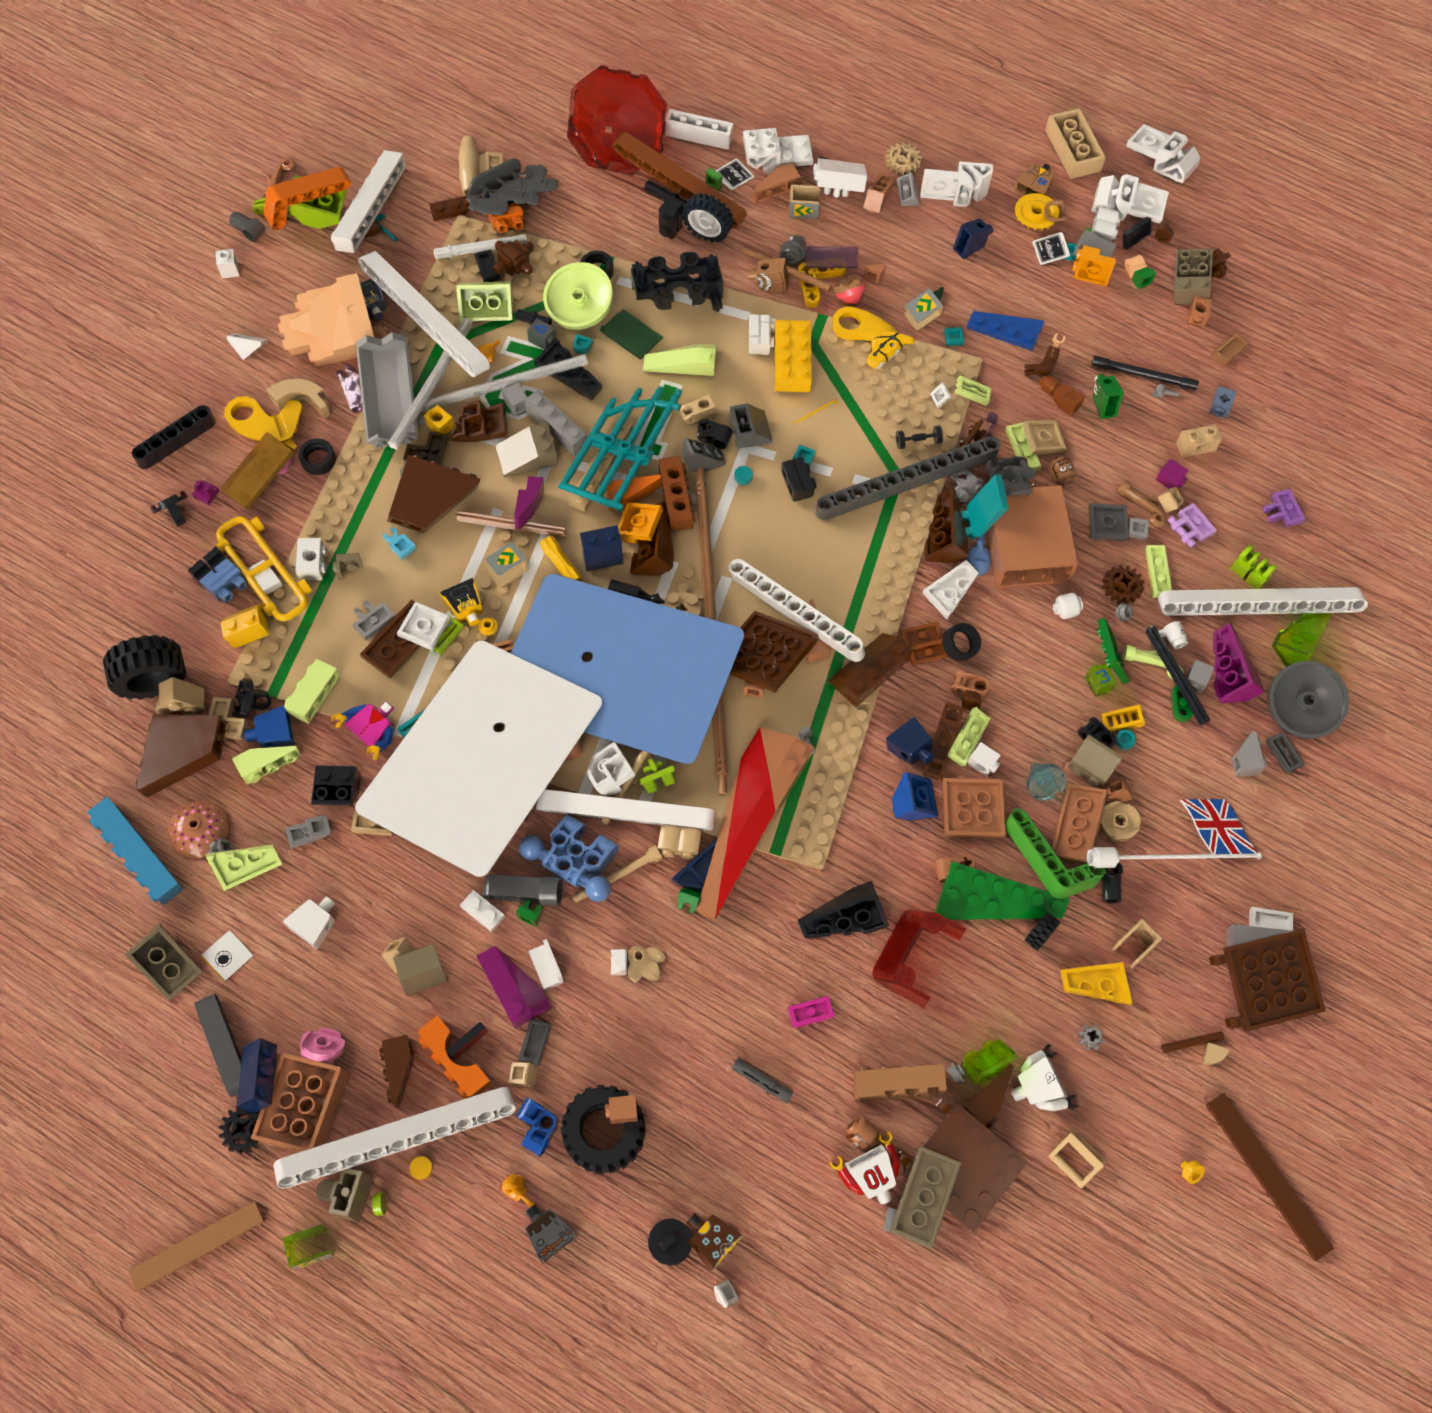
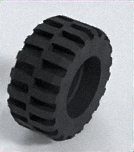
M143 635L138 638H129L127 641L123 640L118 645L112 646L106 652L103 659L108 688L121 698H137V700L154 698V696L159 695V683L171 677L184 681L186 677V668L180 645L165 636Z
M597 1085V1088L591 1089V1087L586 1088L584 1093L581 1095L578 1093L574 1097L575 1100L572 1103L569 1102L566 1107L567 1111L563 1114L561 1135L564 1146L574 1162L586 1171H594L597 1174L610 1172L611 1174L620 1168L624 1169L631 1161L637 1158L638 1152L642 1150L644 1145L643 1141L646 1134L645 1120L637 1101L638 1121L624 1123L623 1137L615 1147L608 1150H597L591 1147L584 1138L583 1126L590 1114L597 1110L605 1109V1104H609L610 1097L629 1096L627 1091L619 1090L616 1086L604 1087V1085Z

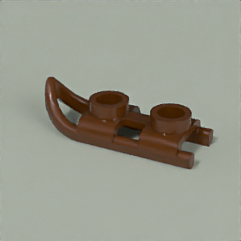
M982 419L976 422L975 425L970 426L969 434L960 441V447L970 444L972 439L975 440L974 442L981 440L986 433L985 429L979 430L984 423Z

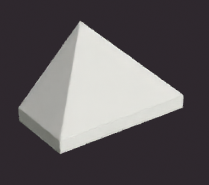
M234 333L227 336L228 342L243 360L268 343V339Z

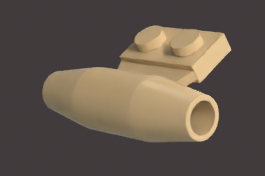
M472 136L462 138L459 151V179L463 195L466 197L469 196L468 186L475 176L503 163V153L486 152L479 155L475 139Z

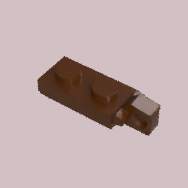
M463 196L430 203L433 221L467 214L466 212L470 211L468 209L470 204L466 200L467 197Z

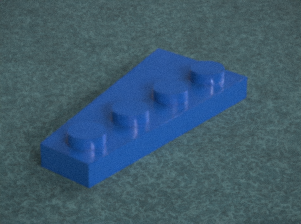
M973 311L966 328L1033 351L1044 321Z

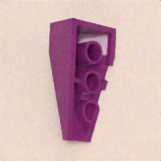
M1229 623L1213 633L1214 654H1216V664L1214 665L1216 681H1214V689L1221 704L1244 702L1264 693L1265 690L1260 677L1232 624Z
M496 946L477 955L514 1029L552 1009L543 990Z

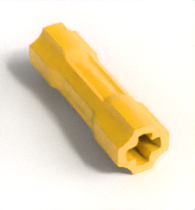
M548 536L540 542V547L553 562L563 577L583 582L582 575L567 558L554 536Z

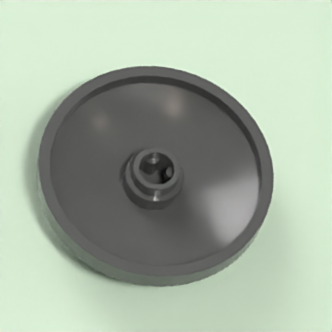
M1300 661L1285 667L1274 677L1268 690L1267 702L1273 720L1283 731L1301 739H1316L1332 733L1341 725L1348 712L1349 695L1344 681L1332 668L1315 661Z

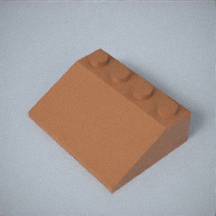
M282 1053L274 1074L272 1105L260 1111L250 1139L296 1153L324 1145L350 1073L342 1067Z

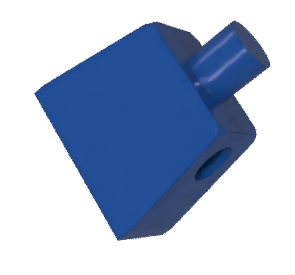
M284 705L255 716V728L244 730L246 741L257 740L261 748L295 746L290 717Z

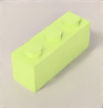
M319 659L310 664L304 678L298 681L295 691L285 701L284 707L287 713L309 724L340 678L337 668Z

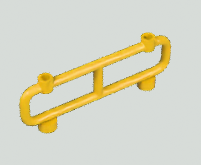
M237 516L222 524L216 532V538L219 542L216 546L222 554L226 552L241 571L242 575L264 603L263 610L267 616L273 615L278 621L284 622L301 614L308 606L306 595L311 593L312 590L304 579L296 583L260 535V532L265 527L256 516L249 520L246 517ZM237 524H243L269 558L250 571L224 537V533ZM273 565L300 599V604L286 614L279 612L254 578V576Z

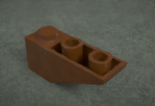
M408 1035L383 1040L382 1048H379L381 1060H385L386 1069H383L384 1080L389 1082L390 1090H387L388 1102L392 1103L395 1108L400 1107L414 1062L411 1039Z

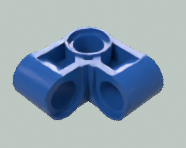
M527 1097L515 1116L532 1126L525 1135L521 1146L541 1157L558 1128V1120L551 1112ZM549 1117L552 1118L553 1125L548 1129L543 1128V1120Z

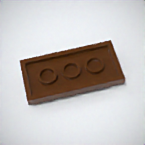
M412 599L360 653L362 659L389 679L420 648V645L397 635L398 630L415 603Z

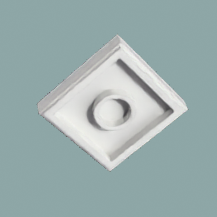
M415 602L398 630L397 635L433 651L450 621V616Z

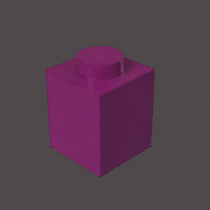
M1170 458L1160 470L1156 481L1168 489L1175 486L1182 488L1188 480L1186 475L1189 470Z

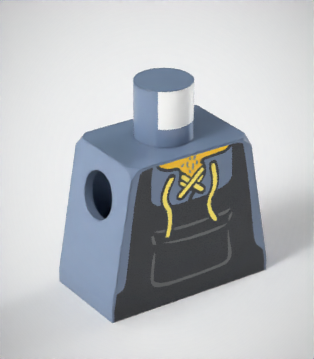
M369 279L360 284L369 317L372 316L375 320H379L383 317L382 311L386 309L380 287L372 279Z

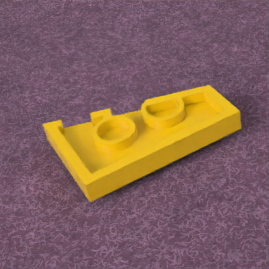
M1123 962L1062 969L1060 971L1064 992L1127 1005L1132 1004Z

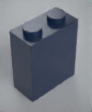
M618 525L580 533L586 571L623 564L622 541Z

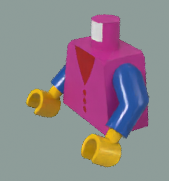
M387 701L379 709L372 704H363L353 707L342 714L335 713L331 721L335 719L340 721L336 723V728H340L343 721H345V725L369 746L367 748V756L373 752L375 753L373 760H377L379 752H383L392 743L394 722L388 718V715L395 708Z

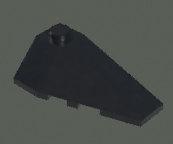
M872 881L851 888L798 919L805 938L829 937L831 934L840 933L851 935L852 932L866 934L889 926Z

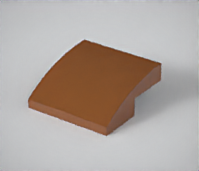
M938 621L900 631L902 640L913 649L910 657L912 666L949 657L943 648V639Z

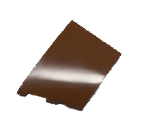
M480 400L464 404L455 422L456 428L453 434H450L449 439L456 442H477L507 436L504 404L500 403L485 408Z

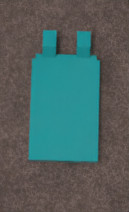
M994 475L968 503L967 510L961 512L963 522L966 519L967 524L971 525L965 528L966 535H970V540L982 537L1009 509L1002 475Z

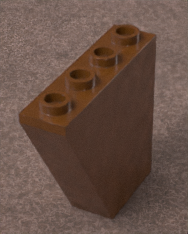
M408 455L387 522L425 533L478 488L481 479L472 473L465 474L459 472L454 467L447 468L441 466L436 461L429 462L423 460L418 455Z
M152 715L151 723L148 726L147 741L144 744L143 759L140 762L139 777L136 780V790L145 797H149L220 760L226 725L228 723L220 715Z

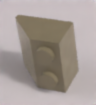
M1088 735L1069 763L1068 768L1075 775L1082 776L1088 780L1092 786L1102 789L1123 756Z

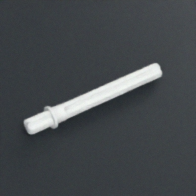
M522 234L453 246L448 244L447 247L435 248L434 256L435 259L447 257L452 259L453 256L478 253L490 249L496 250L495 243L497 241L507 243L508 241L514 242L518 240L521 244H524L528 240L527 236Z

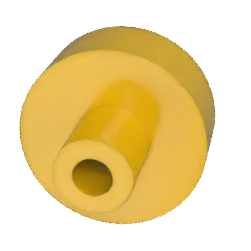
M1196 1160L1191 1162L1184 1161L1181 1164L1183 1169L1182 1177L1190 1184L1200 1181L1205 1173V1167Z

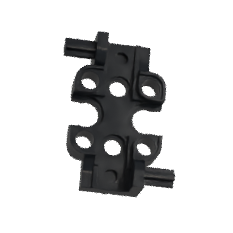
M684 252L680 255L681 266L676 269L669 268L666 265L665 257L662 256L651 258L648 261V266H643L638 261L632 264L631 285L632 290H635L637 301L650 299L654 302L656 308L660 310L672 309L671 302H674L673 290L683 287L688 291L692 306L703 304L707 298L711 300L713 310L719 312L720 309H723L721 301L723 299V278L718 258L713 256V254H710L709 257L700 258L695 252ZM691 274H698V275H699V276L696 277V278L690 277ZM664 279V282L657 283L655 280Z

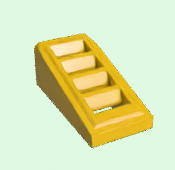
M1140 704L1101 714L1104 726L1111 732L1145 726ZM1135 713L1137 720L1133 721L1131 714ZM1123 715L1128 716L1129 722L1125 723ZM1116 716L1120 717L1121 724L1119 725L1117 723ZM1112 717L1114 726L1111 727L1108 721V718Z

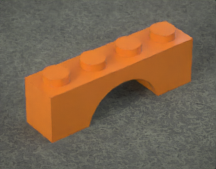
M438 1015L417 1031L420 1036L417 1039L425 1050L428 1047L433 1052L431 1058L438 1066L442 1063L446 1068L443 1073L450 1082L454 1080L459 1085L457 1091L464 1099L479 1095L492 1085L477 1064L460 1066L450 1060L447 1049L453 1034Z

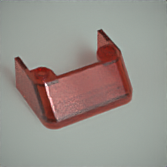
M908 909L903 912L872 970V977L878 984L925 1008L931 997L912 987L916 975L911 967L904 964L922 929L932 934L941 931L960 941L966 928L936 912Z

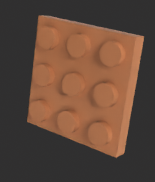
M942 778L944 837L1005 838L1002 779Z

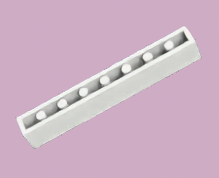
M384 150L378 158L371 173L365 179L363 186L359 189L355 199L352 200L350 207L346 210L345 215L331 235L335 250L350 253L356 252L406 168L403 153Z

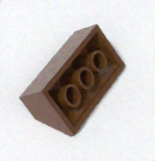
M882 633L865 648V657L861 661H850L830 678L828 682L856 708L910 660L913 649L898 636Z

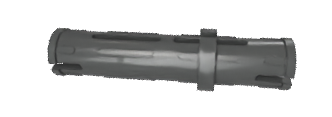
M740 1058L736 1060L732 1067L733 1071L766 1090L768 1095L772 1094L786 1104L794 1091L778 1083L776 1078L768 1077Z

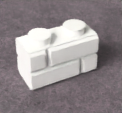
M749 315V354L769 355L770 348H774V337H771V333H774V322H771L770 315Z

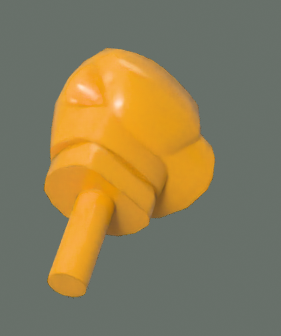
M496 340L493 344L486 343L477 348L487 358L489 364L495 360V347L500 344V341Z
M514 1174L507 1176L502 1183V1191L510 1198L515 1199L516 1202L522 1199L529 1207L535 1205L525 1195L527 1189L524 1187V1177Z

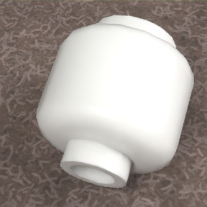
M1075 593L1059 595L1053 604L1054 613L1058 614L1061 619L1077 617L1081 610H1083L1082 599Z

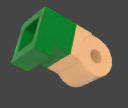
M1141 255L1125 260V269L1137 289L1152 284L1156 273L1153 269L1148 268Z

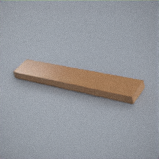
M251 1202L128 1270L136 1291L140 1292L264 1223L265 1220L257 1202Z

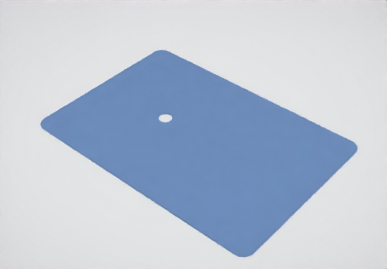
M549 574L543 579L511 654L600 696L602 706L584 733L680 763L691 764L697 759L742 644L744 632L740 627L560 575ZM585 652L593 654V659L590 662L582 660V655Z

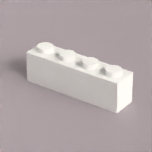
M669 109L665 119V136L729 150L733 139L734 123Z

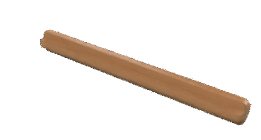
M461 510L457 511L456 519L460 522L515 530L513 518ZM528 521L518 530L557 537H565L566 535L565 526Z

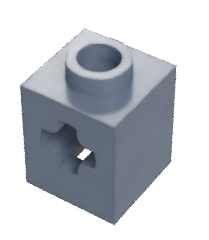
M1218 386L1213 396L1209 413L1227 418L1232 408L1236 391Z

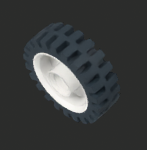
M702 193L694 194L690 197L682 211L684 225L688 226L687 229L689 231H693V235L698 234L700 239L703 237L704 240L708 241L709 239L710 242L723 241L733 226L734 218H732L733 214L730 213L731 210L725 208L726 204H721L720 199L717 198L715 200V196L711 195L709 197L708 194L702 195Z

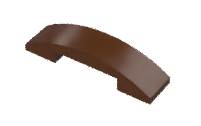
M945 703L932 743V750L930 751L934 758L925 765L924 776L942 781L949 759L947 755L954 743L965 708Z

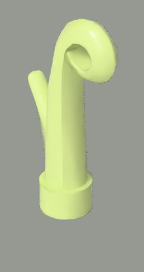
M1125 646L1122 654L1123 660L1138 661L1166 668L1157 651L1139 650L1134 646ZM1167 670L1168 676L1172 679L1170 673Z

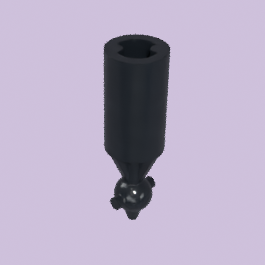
M611 579L608 590L657 604H664L665 602L658 593L649 595L641 587Z

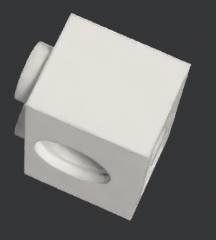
M298 538L296 574L300 581L302 579L305 581L323 580V573H326L324 556H327V546L323 544L321 538Z

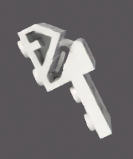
M1145 124L1128 140L1126 146L1156 159L1153 171L1182 184L1198 167L1201 158L1194 146L1181 150L1188 141L1185 135L1176 131L1172 135H1168Z
M776 128L743 131L747 164L755 169L762 166L763 171L770 174L777 167L791 162L795 167L813 165L808 135L778 137Z
M959 161L957 172L925 169L920 198L953 201V206L960 207L970 205L971 198L978 202L988 194L993 164Z
M1128 174L1121 177L1120 183L1114 175L1102 177L1097 185L1091 212L1096 213L1099 206L1119 211L1118 217L1121 218L1120 221H1123L1126 215L1130 214L1143 219L1149 217L1151 221L1160 224L1163 219L1169 192L1139 183L1138 177Z

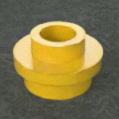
M485 617L480 620L478 628L483 635L491 636L497 631L498 624L495 619Z

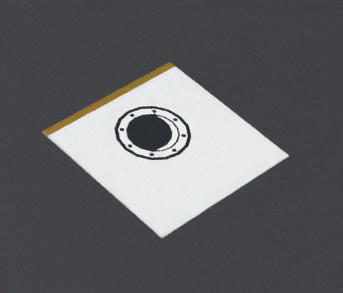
M229 930L200 957L225 982L254 955Z

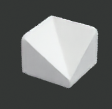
M626 949L610 950L611 975H626Z

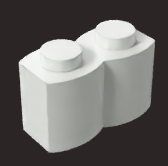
M1099 206L1093 221L1092 233L1110 242L1112 239L1115 240L1118 233L1116 228L1121 219L1118 217L1119 211Z

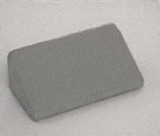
M910 172L897 178L900 205H920L917 180L913 173Z

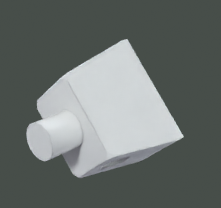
M325 897L319 905L309 899L284 919L283 923L318 950L335 922L328 913L335 903L328 897Z

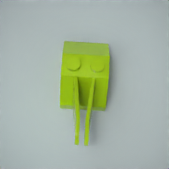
M346 190L288 206L287 216H295L303 225L317 229L336 225L340 220ZM265 198L254 201L252 210L255 214L264 215Z

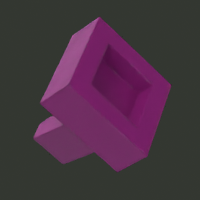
M198 480L194 485L195 491L192 493V496L210 505L220 491L218 487L203 480Z

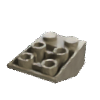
M1213 249L1177 250L1174 304H1191L1194 296L1210 299Z

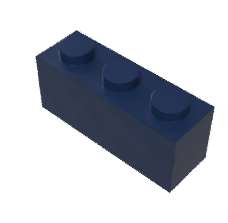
M259 1038L243 1047L237 1097L238 1108L256 1113L272 1105L277 1044Z

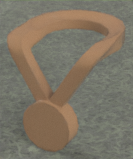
M1064 200L1051 201L1045 206L1044 215L1050 222L1066 221ZM1050 206H1061L1059 218H1051L1048 215L1047 211Z

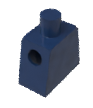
M982 219L962 224L952 249L963 260L985 246L988 236L993 233V227L990 224H986Z
M915 717L911 718L886 738L887 750L909 764H914L919 759L928 764L934 758V755L930 752L932 750V739Z

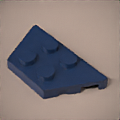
M717 839L672 878V882L702 893Z

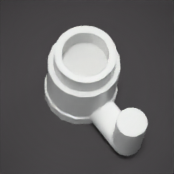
M1180 621L1172 622L1158 631L1161 637H1167L1170 645L1175 650L1188 644L1186 633Z

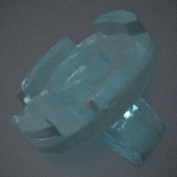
M1041 763L1031 765L1030 774L1026 782V788L1031 796L1036 800L1046 801L1055 797L1054 794L1059 790L1062 792L1066 785V775L1059 766Z

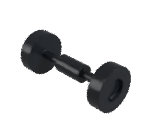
M940 425L934 426L933 434L920 433L913 434L911 437H905L903 430L896 431L898 449H904L905 441H923L931 437L934 438L935 444H942V428Z

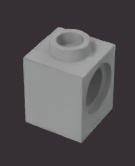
M519 383L510 385L502 390L504 402L513 416L526 411L524 399L527 396Z
M1195 660L1186 679L1193 691L1201 694L1209 682L1214 667L1199 660Z

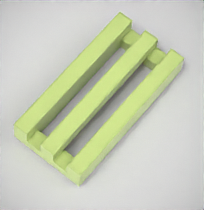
M961 375L957 378L956 394L985 406L989 404L992 388Z

